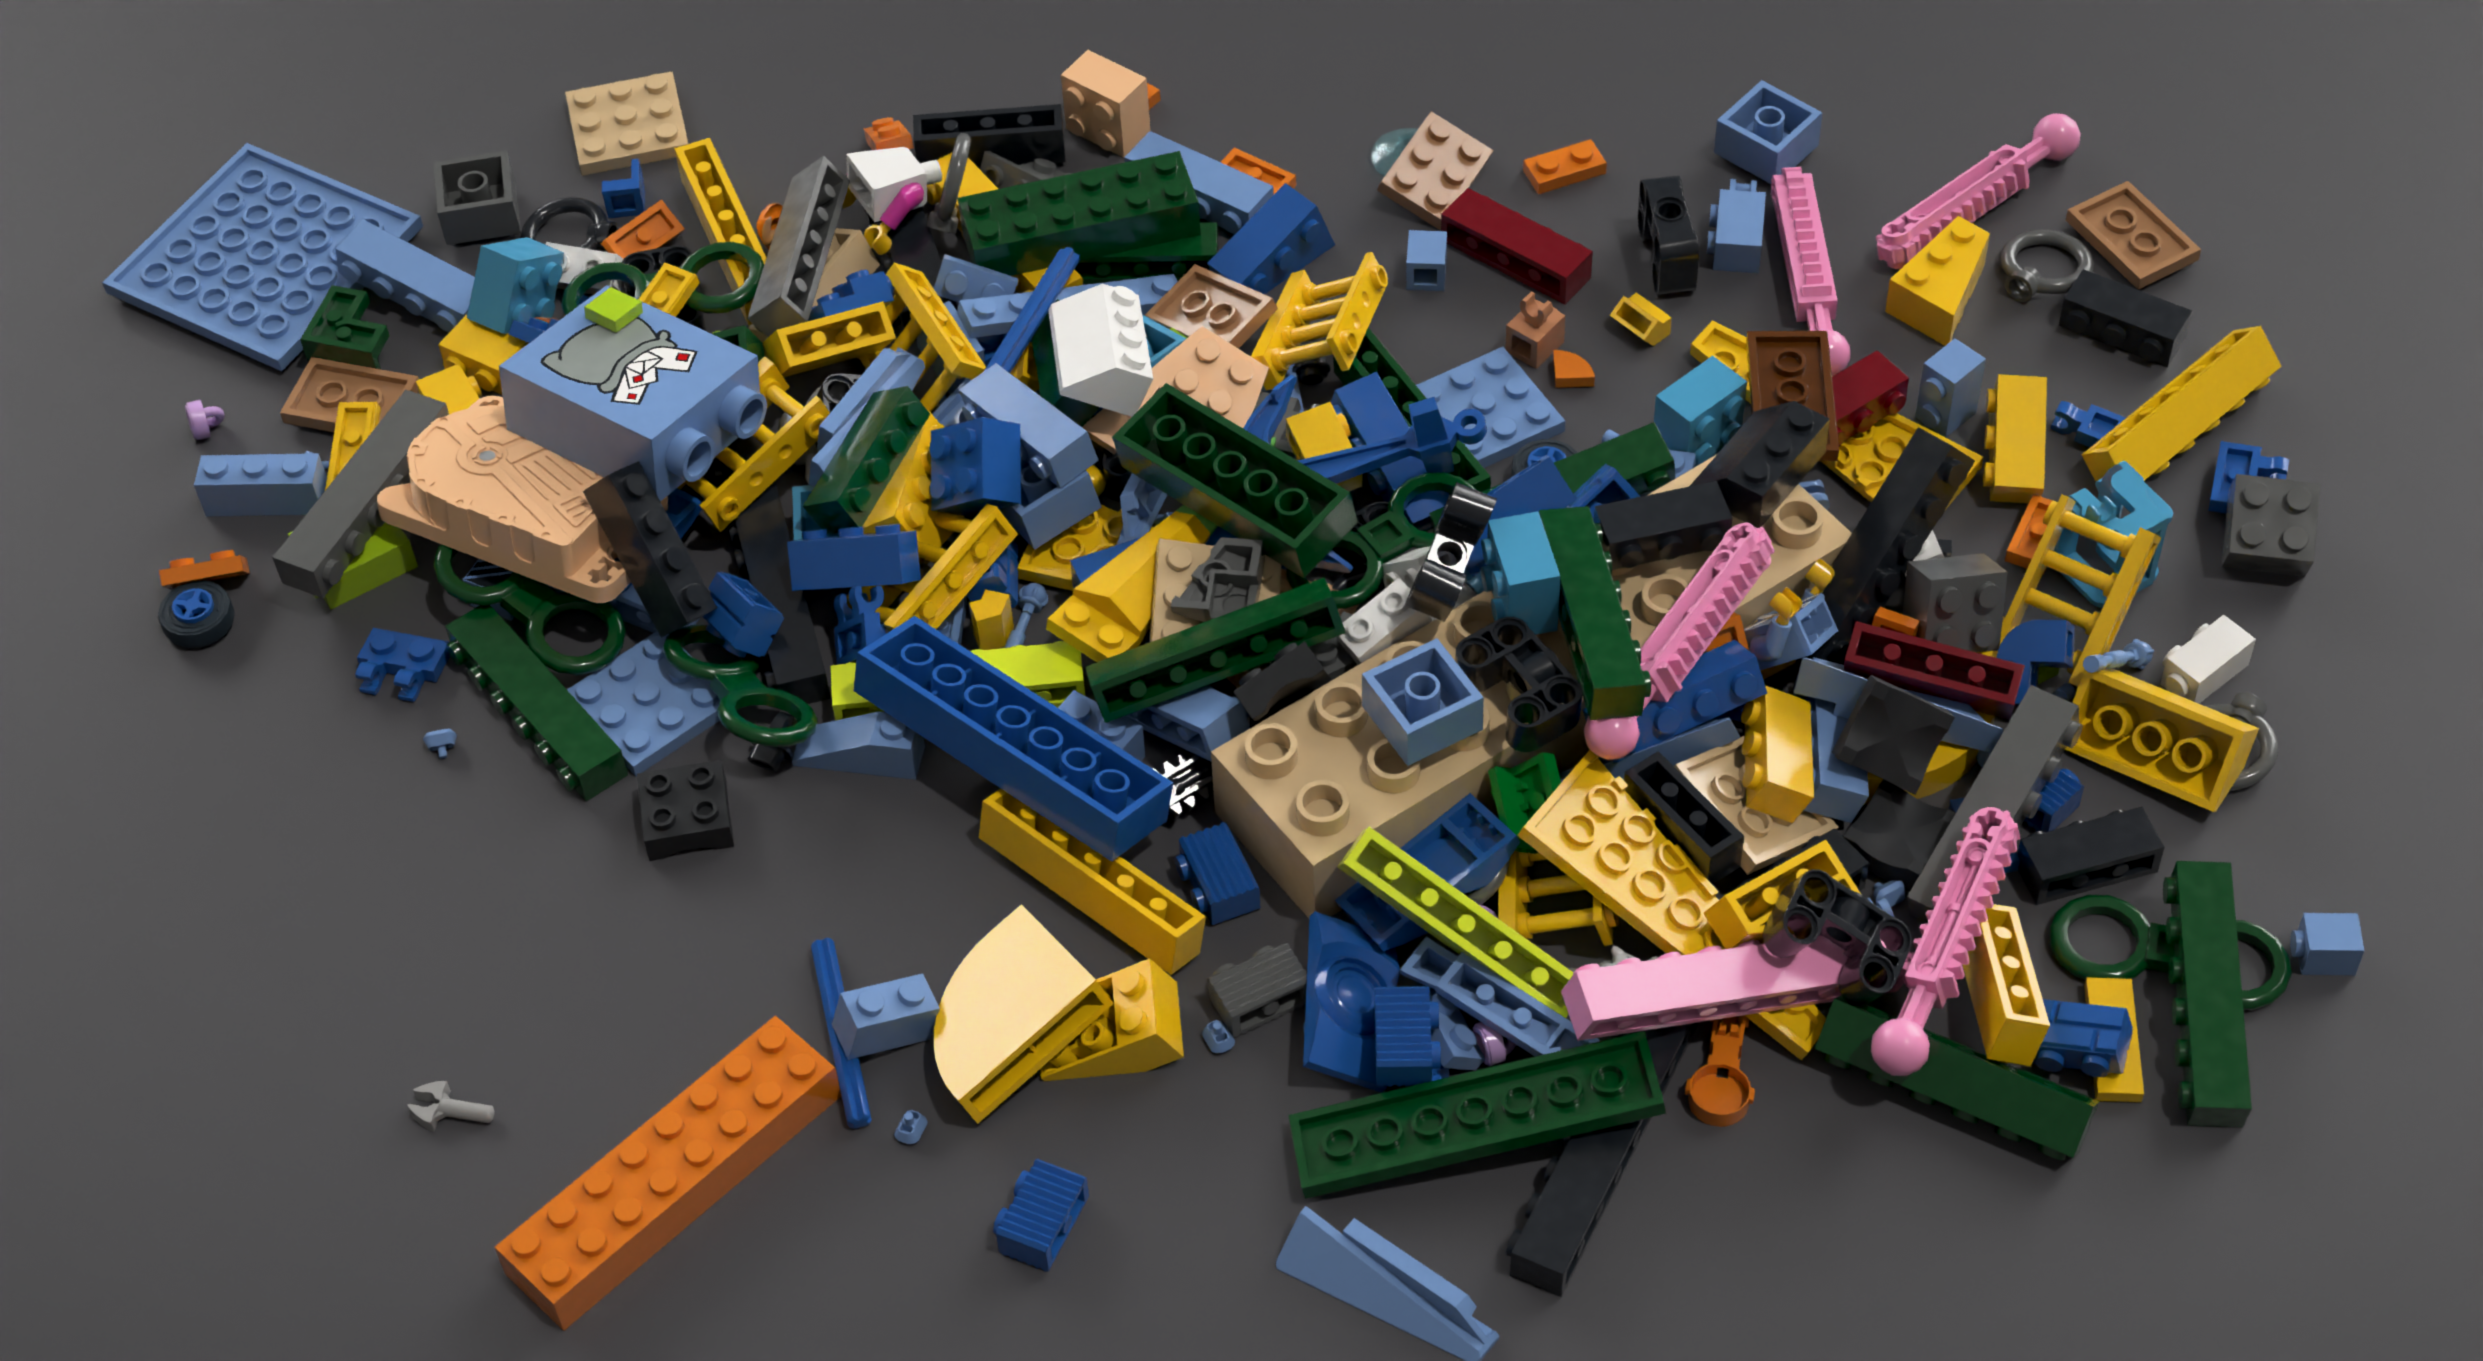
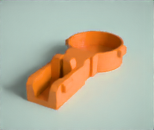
M1744 1015L1710 1020V1022H1713L1709 1052L1712 1055L1708 1057V1064L1699 1068L1692 1078L1687 1079L1685 1094L1688 1095V1103L1692 1113L1700 1121L1711 1126L1725 1127L1739 1122L1748 1112L1749 1105L1754 1102L1755 1089L1751 1087L1745 1073L1739 1069L1741 1059L1738 1058H1741L1745 1027L1749 1026V1019ZM1717 1069H1729L1728 1078L1716 1077Z

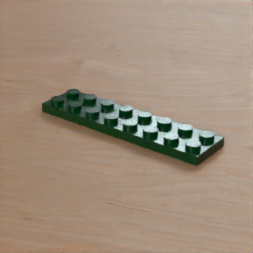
M1645 1031L1288 1116L1304 1197L1307 1199L1666 1114V1109Z

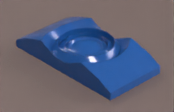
M1469 793L1400 849L1465 894L1486 887L1510 859L1520 840L1514 832ZM1359 882L1335 899L1338 907L1382 951L1403 945L1428 933Z
M1316 911L1309 918L1303 1067L1382 1093L1387 1089L1388 1085L1380 1087L1376 1083L1374 995L1375 987H1397L1400 967L1396 948L1382 951L1359 926Z

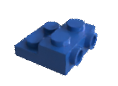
M868 270L854 272L846 277V283L832 288V294L825 295L817 300L818 305L812 307L808 321L882 301L886 307L894 301L891 280L885 275L884 271L869 274Z

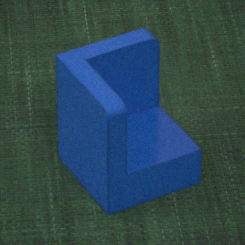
M639 158L631 159L630 179L602 181V195L608 219L637 216L645 211V183Z

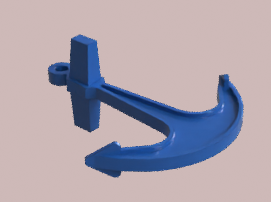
M1290 375L1276 385L1249 417L1243 429L1271 445V438L1286 413L1297 378ZM1435 397L1408 404L1412 426L1404 436L1297 461L1336 484L1409 456L1421 459L1427 473H1450L1454 471L1451 451L1459 440L1468 445L1480 442L1487 433L1486 420L1480 411L1464 409L1455 416L1452 422L1441 417ZM1468 424L1476 425L1472 429H1464ZM1333 550L1315 566L1329 571L1350 573L1353 569L1351 564L1342 559Z

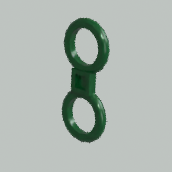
M716 242L699 248L685 259L680 269L697 274L708 263L720 259H733L743 262L749 267V276L741 287L734 292L722 296H707L694 290L683 307L688 305L693 310L707 314L727 313L742 308L754 299L764 268L761 255L750 246L737 242ZM621 262L602 263L587 268L575 276L564 291L561 304L564 315L566 316L579 306L580 298L586 290L606 280H622L630 283L636 288L634 298L639 299L657 272L644 274L637 267Z
M1444 472L1424 473L1410 478L1394 491L1388 503V512L1358 528L1357 533L1349 531L1335 545L1334 548L1342 547L1354 551L1363 558L1367 565V571L1363 579L1355 586L1342 591H1331L1337 609L1353 607L1363 603L1377 591L1384 577L1382 566L1384 563L1413 547L1419 549L1431 546L1436 533L1418 530L1408 522L1404 515L1408 502L1417 495L1428 491L1451 493L1457 482L1475 490L1476 488L1463 478ZM1286 568V578L1292 589L1310 583L1306 577L1302 578Z
M442 544L437 548L434 569L439 584L447 593L467 604L487 606L500 603L502 608L527 626L526 638L529 648L546 667L558 673L570 675L597 672L612 663L623 648L626 630L621 614L610 602L595 603L567 592L557 594L544 583L512 572L508 579L498 585L488 587L471 586L461 581L452 570V559L458 550ZM571 609L587 610L599 616L606 624L608 637L601 648L591 654L579 657L567 656L553 650L545 641L543 635L545 625L553 616L562 611Z
M707 625L682 627L666 636L663 652L668 663L684 674L696 679L710 681V688L721 699L717 715L723 727L734 736L750 743L768 747H788L803 743L815 733L818 719L810 705L793 694L765 687L754 674L759 669L761 657L747 653L746 657H741L740 661L730 664H713L691 657L682 649L688 644L713 643L724 645L726 640L709 633L706 630ZM750 705L776 707L791 714L797 719L798 723L786 728L758 726L746 721L737 713V710Z
M2085 895L2068 901L2055 913L2049 927L2050 949L2059 964L2075 977L2086 980V978L2135 979L2145 969L2169 973L2170 958L2175 957L2174 944H2168L2166 941V925L2153 922L2150 925L2145 915L2133 905L2110 895ZM2091 914L2107 915L2120 920L2130 928L2136 938L2137 948L2135 953L2126 961L2113 965L2097 964L2086 960L2073 949L2068 940V929L2070 925L2081 917ZM2236 920L2238 940L2253 944L2265 954L2271 964L2272 976L2263 986L2252 990H2242L2243 1009L2255 1010L2271 1005L2286 991L2292 975L2290 958L2280 940L2265 928L2244 920Z

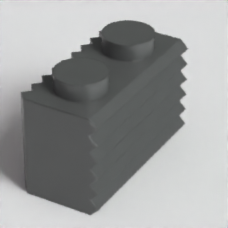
M1287 942L1275 948L1270 945L1258 949L1252 955V958L1237 965L1232 963L1224 964L1217 968L1211 977L1207 978L1209 999L1232 1036L1236 1038L1240 1034H1246L1248 1030H1254L1257 1026L1261 1027L1272 1019L1277 1020L1280 1015L1285 1016L1288 1012H1293L1296 1008L1300 1009L1303 1005H1306L1307 974Z

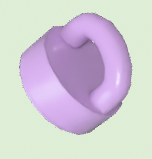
M201 400L187 402L185 405L193 438L196 440L209 438V428L219 425L224 420L225 414L221 408L216 406L203 408Z
M1482 1022L1476 1023L1473 1027L1477 1043L1485 1057L1483 1063L1487 1066H1493L1505 1062L1506 1055L1514 1050L1516 1044L1508 1039L1504 1043L1501 1034Z

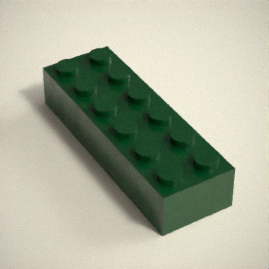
M1180 151L958 198L962 233L971 262L1010 276L1048 268L1057 252L1066 247H1071L1079 255V261L1201 235L1199 201Z
M1167 383L1112 436L1123 468L1239 539L1262 540L1266 556L1302 578H1305L1358 523L1349 491Z

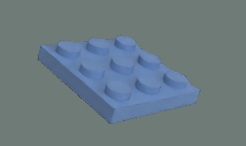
M1500 347L1416 385L1427 399L1435 397L1440 415L1445 419L1453 422L1455 416L1464 409H1476L1484 415L1487 425L1486 436L1476 444H1465L1483 468L1516 454L1521 447L1529 442L1549 439L1565 432L1564 418L1504 347ZM1468 424L1464 429H1472L1476 425Z
M658 631L616 657L612 663L597 672H593L567 689L622 750L625 765L635 776H637V773L644 772L720 721L717 709L721 699L710 688V681L691 677L678 671L668 663L663 652L666 636L661 638Z

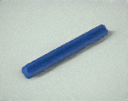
M1071 247L1060 249L985 370L997 363L1011 373L1047 315L1051 304L1055 302L1079 262V255Z
M830 938L815 940L811 944V950L847 1124L852 1129L866 1127L871 1123L872 1119L859 1057L848 1060L832 1026L840 993L845 992L835 944Z

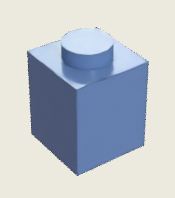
M1409 230L1406 290L1445 291L1447 231Z
M2303 913L2298 930H2293L2290 938L2292 957L2299 958L2301 975H2356L2365 951L2358 913Z

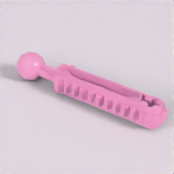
M2053 113L2043 117L2034 127L2032 141L2023 148L2019 149L2005 144L1998 150L1989 152V156L1892 222L1884 225L1881 230L1882 234L1876 236L1879 260L1886 261L1890 268L1901 269L1957 216L1973 223L2020 189L2029 188V168L2044 158L2055 161L2066 159L2079 147L2081 133L2077 123L2066 114Z
M1786 167L1781 169L1782 175L1772 176L1771 195L1796 322L1807 321L1809 331H1828L1832 376L1846 369L1850 361L1851 351L1846 338L1837 331H1833L1831 320L1836 318L1838 300L1813 177L1811 173H1802L1801 167Z
M1740 523L1730 528L1641 647L1640 665L1642 671L1649 672L1651 679L1650 697H1645L1643 710L1650 700L1668 702L1675 691H1681L1683 688L1681 685L1682 681L1761 574L1770 566V555L1775 550L1771 544V539L1763 527L1754 528L1750 523ZM1588 716L1583 730L1586 745L1595 755L1603 759L1614 760L1624 758L1636 747L1640 735L1636 720L1638 716L1590 720Z
M1995 807L1980 809L1969 817L1970 822L1967 827H1963L1964 840L1957 841L1956 843L1958 854H1953L1950 857L1952 868H1945L1944 871L1946 882H1939L1938 884L1940 896H1933L1934 909L1927 910L1926 912L1928 924H1921L1920 931L1922 937L1915 938L1913 942L1916 951L1908 954L1909 962H1905L1901 969L1904 983L1909 989V993L1897 1019L1881 1024L1872 1035L1871 1054L1873 1060L1882 1071L1890 1075L1908 1076L1922 1068L1928 1060L1930 1046L1928 1036L1923 1031L1932 1007L1943 1009L1947 998H1958L1960 995L1956 980L1963 979L1965 976L1962 965H1968L1970 962L1967 951H1972L1976 948L1973 937L1981 936L1980 923L1987 922L1986 909L1993 908L1992 895L1999 894L1998 881L2004 880L2006 877L2003 867L2011 865L2010 854L2016 853L2017 840H2020L2018 825L2014 823L2010 812L2007 810L2003 812Z

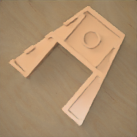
M1201 326L1152 367L1153 381L1140 408L1167 383L1243 428L1256 406L1269 368ZM1103 408L1084 424L1082 428L1088 432L1091 440L1115 454L1117 451L1112 436L1131 416Z

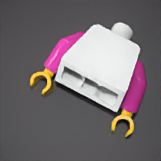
M905 147L847 154V178L850 180L842 208L851 206L857 198L874 222L882 221L880 225L869 226L864 232V237L870 248H873L877 254L883 255L888 252L892 245V241L887 233L891 228L895 230L908 212L926 204L927 185L941 182V167L937 160L919 163L910 150Z

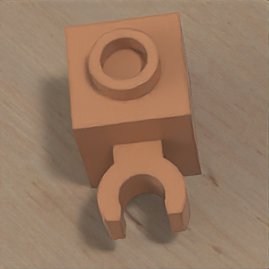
M1531 291L1520 302L1521 311L1506 325L1505 349L1510 355L1537 369L1553 354V350H1557L1564 343L1566 315L1555 309L1550 301L1547 300L1545 303H1542L1535 299V293Z

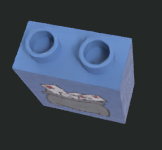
M606 285L499 365L507 430L602 477L639 461L659 500L662 501L686 480L689 482L699 480L709 469L713 458L737 438L747 439L760 428L766 415L767 401L765 396L760 393L758 356L642 302L643 313L617 333L585 318L584 306L610 288V286Z

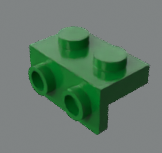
M1542 752L1513 768L1495 766L1488 770L1492 786L1491 792L1496 803L1499 820L1516 835L1520 833L1525 824L1561 784L1555 756L1552 753ZM1517 836L1520 843L1515 849L1516 852L1539 853Z

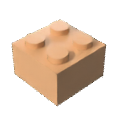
M1087 50L1061 74L1066 129L1074 135L1081 136L1099 145L1104 150L1111 151L1124 158L1151 131L1146 77L1090 50Z

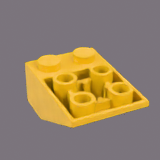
M1150 958L1096 979L1114 1004L1040 1069L1043 1081L1140 1073L1183 1058L1177 981Z

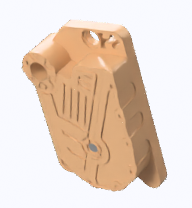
M486 396L480 398L468 409L457 411L432 421L431 425L424 429L417 438H414L409 446L407 462L410 483L387 487L380 491L377 496L380 518L390 525L595 603L612 601L631 583L621 562L614 560L618 556L583 493L585 489L604 477L507 430L503 397ZM668 496L660 501L665 511L668 510Z

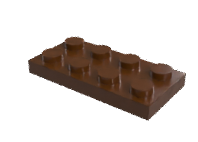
M1747 331L1746 347L1752 414L1757 410L1796 401L1830 418L1826 452L1818 461H1838L1839 445L1828 331Z

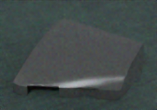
M1221 537L1211 549L1210 558L1205 563L1199 565L1191 575L1192 582L1180 598L1175 596L1172 599V612L1206 622L1257 603L1265 563L1263 541Z

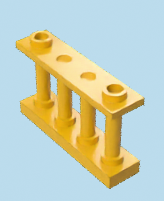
M1373 252L1365 254L1356 275L1320 285L1311 283L1305 270L1291 273L1276 303L1278 309L1270 316L1251 355L1252 358L1269 368L1263 384L1266 390L1273 389L1282 382L1292 364L1333 354L1342 372L1350 369L1388 285L1387 273L1384 267L1378 264ZM1347 294L1345 297L1320 303L1323 299ZM1337 315L1336 318L1310 324L1311 321ZM1327 336L1326 340L1299 346L1300 343Z
M894 262L886 273L895 288L894 301L885 308L891 325L906 306L911 312V320L891 345L890 349L896 351L900 347L907 351L922 330L928 337L926 339L928 344L918 358L923 360L925 369L916 385L939 355L944 361V370L920 400L926 410L932 412L957 378L962 379L965 377L973 380L984 372L986 366L923 272ZM881 351L857 358L861 360L867 369Z
M763 357L758 362L760 393L766 398L767 408L774 403L792 418L776 434L761 424L760 428L752 436L762 443L763 446L747 461L729 447H726L715 456L734 471L718 488L713 486L704 477L694 482L686 480L677 487L681 490L687 484L705 499L699 506L720 532L818 441L819 426L830 414L818 396H815L803 406L785 391L790 386L776 365L767 357Z
M2061 494L2058 502L2053 500L2044 515L2043 524H2046L2047 527L2006 616H2003L2000 644L2012 629L2020 625L2028 605L2085 629V634L2089 635L2088 641L2083 651L2077 649L2074 652L2073 668L2067 669V672L2072 674L2068 683L2078 687L2085 670L2083 667L2084 659L2090 655H2103L2109 652L2162 537L2141 527L2137 535L2131 533L2129 536H2125L2071 513L2076 501ZM2066 528L2121 552L2120 556L2125 558V561L2119 573L2113 572L2111 575H2108L2055 552L2054 548L2063 529ZM2046 566L2102 590L2103 596H2106L2107 599L2101 612L2094 611L2091 614L2036 590Z
M986 504L978 515L971 520L964 518L962 515L931 511L930 505L918 542L919 565L926 560L935 563L922 580L905 584L879 585L882 586L884 591V601L875 612H880V622L884 623L883 625L889 632L914 616L935 629L942 624L1018 535L998 507ZM953 532L960 533L959 537L947 550L940 548ZM875 586L861 587L862 593L867 594L869 602L871 601L870 589ZM902 591L909 593L896 610L888 608ZM848 594V595H847V605H848L849 608L852 609V606H851V604H850V602H849V594Z
M1513 852L1510 857L1506 877L1499 887V920L1526 939H1532L1533 934L1595 925L1604 946L1613 945V927L1619 926V916L1594 896L1592 908L1530 916L1527 912V903L1533 902V897L1585 889L1568 875L1531 880L1527 876V867L1533 866L1534 861L1547 859L1540 853Z

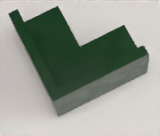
M335 285L330 287L300 338L308 362L311 357L381 369L378 356L390 335L387 325L360 320L370 303L367 291Z

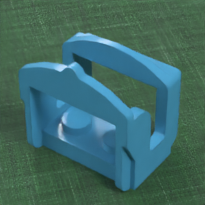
M2122 461L2110 468L2103 478L2095 482L2099 492L2098 499L2086 488L2068 497L2076 501L2071 513L2125 536H2129L2131 533L2137 535L2141 527L2162 537L2136 592L2138 593L2152 585L2157 579L2159 573L2157 566L2167 526L2173 517V510L2144 482V478L2126 461ZM2124 506L2131 514L2121 518ZM2064 528L2054 551L2090 566L2076 552L2079 534ZM2096 542V552L2118 574L2125 561V558L2120 556L2121 552ZM2061 573L2091 604L2103 608L2107 597L2103 596L2102 590Z

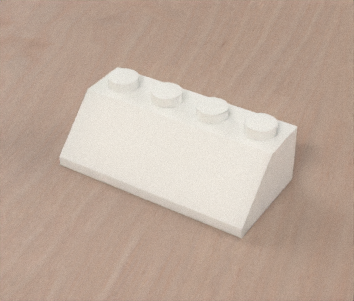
M1100 284L1052 303L1048 312L1060 395L1132 417L1139 410L1153 381L1139 295L1123 286L1112 287Z

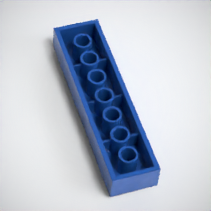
M916 616L857 652L854 692L1111 862L1167 821L1174 782Z

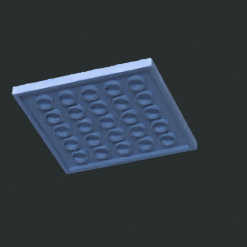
M246 143L113 271L102 284L107 294L283 371L303 350L300 338L330 287L335 285L356 290H362L365 287L358 282L348 281L339 273L335 249L363 219L406 242H409L419 232L423 224L421 217L415 213Z

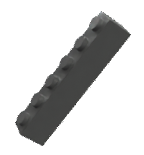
M822 156L792 177L747 318L758 331L764 333L767 337L778 329L808 322L850 183V180L825 156Z
M405 390L272 557L282 584L324 598L331 587L340 581L343 572L355 556L361 554L369 538L378 527L385 523L379 515L378 494L387 487L410 483L407 462L409 446L414 438H417L424 429L431 425L432 421L449 415L446 403L409 390Z
M2033 685L2029 687L1907 896L1909 915L1928 923L1926 912L1927 910L1934 909L1932 898L1933 896H1940L1938 884L1939 882H1946L1945 868H1952L1950 857L1953 854H1958L1956 843L1957 841L1964 840L1962 830L1963 827H1967L1971 815L1986 807H1995L2003 812L2007 810L2010 812L2014 823H2017L2018 829L2026 817H2034L2041 804L2042 794L2040 792L2046 781L2049 783L2054 782L2062 766L2063 760L2060 757L2067 746L2073 748L2081 735L2083 725L2079 723L2078 705Z

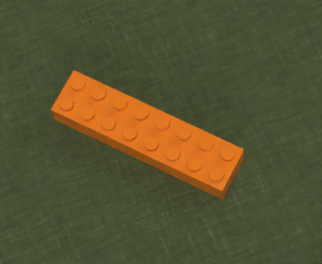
M775 1015L498 1243L494 1248L505 1275L565 1331L837 1101L842 1095L835 1067Z

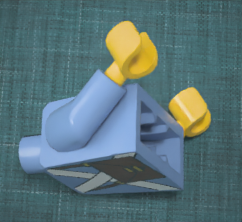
M1818 559L1805 575V578L1815 586L1812 589H1805L1802 599L1786 587L1782 593L1778 592L1770 601L1769 605L1774 611L1758 617L1744 629L1749 651L1757 657L1760 670L1812 655L1838 632L1826 604L1825 596L1822 594L1835 573L1834 569L1822 559Z

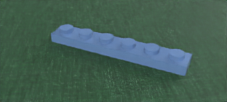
M1174 274L1064 287L1056 300L1065 299L1100 284L1112 287L1123 286L1139 295L1143 316L1178 281ZM1033 291L960 300L957 313L970 338L1007 334Z

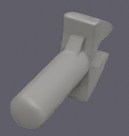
M447 1081L431 1082L413 1089L417 1100L435 1102L432 1105L421 1107L419 1105L407 1104L412 1117L421 1126L432 1132H435L438 1121L445 1117L490 1123L495 1115L494 1107L491 1105L450 1099L449 1094L451 1090Z

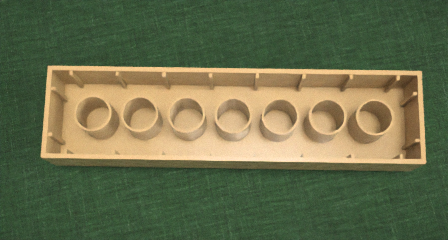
M1715 456L1648 495L1689 487ZM1799 484L1762 526L1771 539V544L1775 551L1770 555V566L1761 574L1734 611L1741 616L1744 629L1758 617L1774 611L1769 603L1778 592L1782 593L1786 587L1802 599L1805 589H1812L1815 586L1805 578L1811 567L1818 559H1822L1832 566L1852 534ZM1732 516V527L1745 523ZM1702 551L1679 556L1671 560L1664 559L1640 564L1633 568L1612 570L1611 576L1613 581L1618 580L1621 586L1622 610H1628L1630 613L1632 640H1638L1640 648L1713 551ZM1492 591L1481 592L1454 608L1445 622L1438 619L1430 622L1211 751L1215 813L1223 822L1227 823L1233 834L1308 918H1310L1314 911L1328 916H1333L1341 911L1335 899L1356 884L1357 881L1337 866L1360 833L1370 826L1401 848L1469 793L1496 816L1498 812L1491 792L1492 786L1488 774L1489 769L1495 766L1513 768L1542 752L1554 754L1558 772L1574 768L1590 750L1586 745L1583 731L1586 724L1582 710L1586 708L1583 696L1580 720L1572 730L1532 752H1520L1510 747L1506 741L1507 710L1510 702L1521 695L1510 682L1506 684L1504 681H1501L1489 689L1480 692L1484 697L1483 730L1409 766L1405 764L1362 707V673L1438 638L1455 660L1456 647L1460 641L1494 622L1491 608V599H1494ZM1558 617V631L1537 634L1536 636L1547 648H1550L1556 654L1561 664L1578 681Z

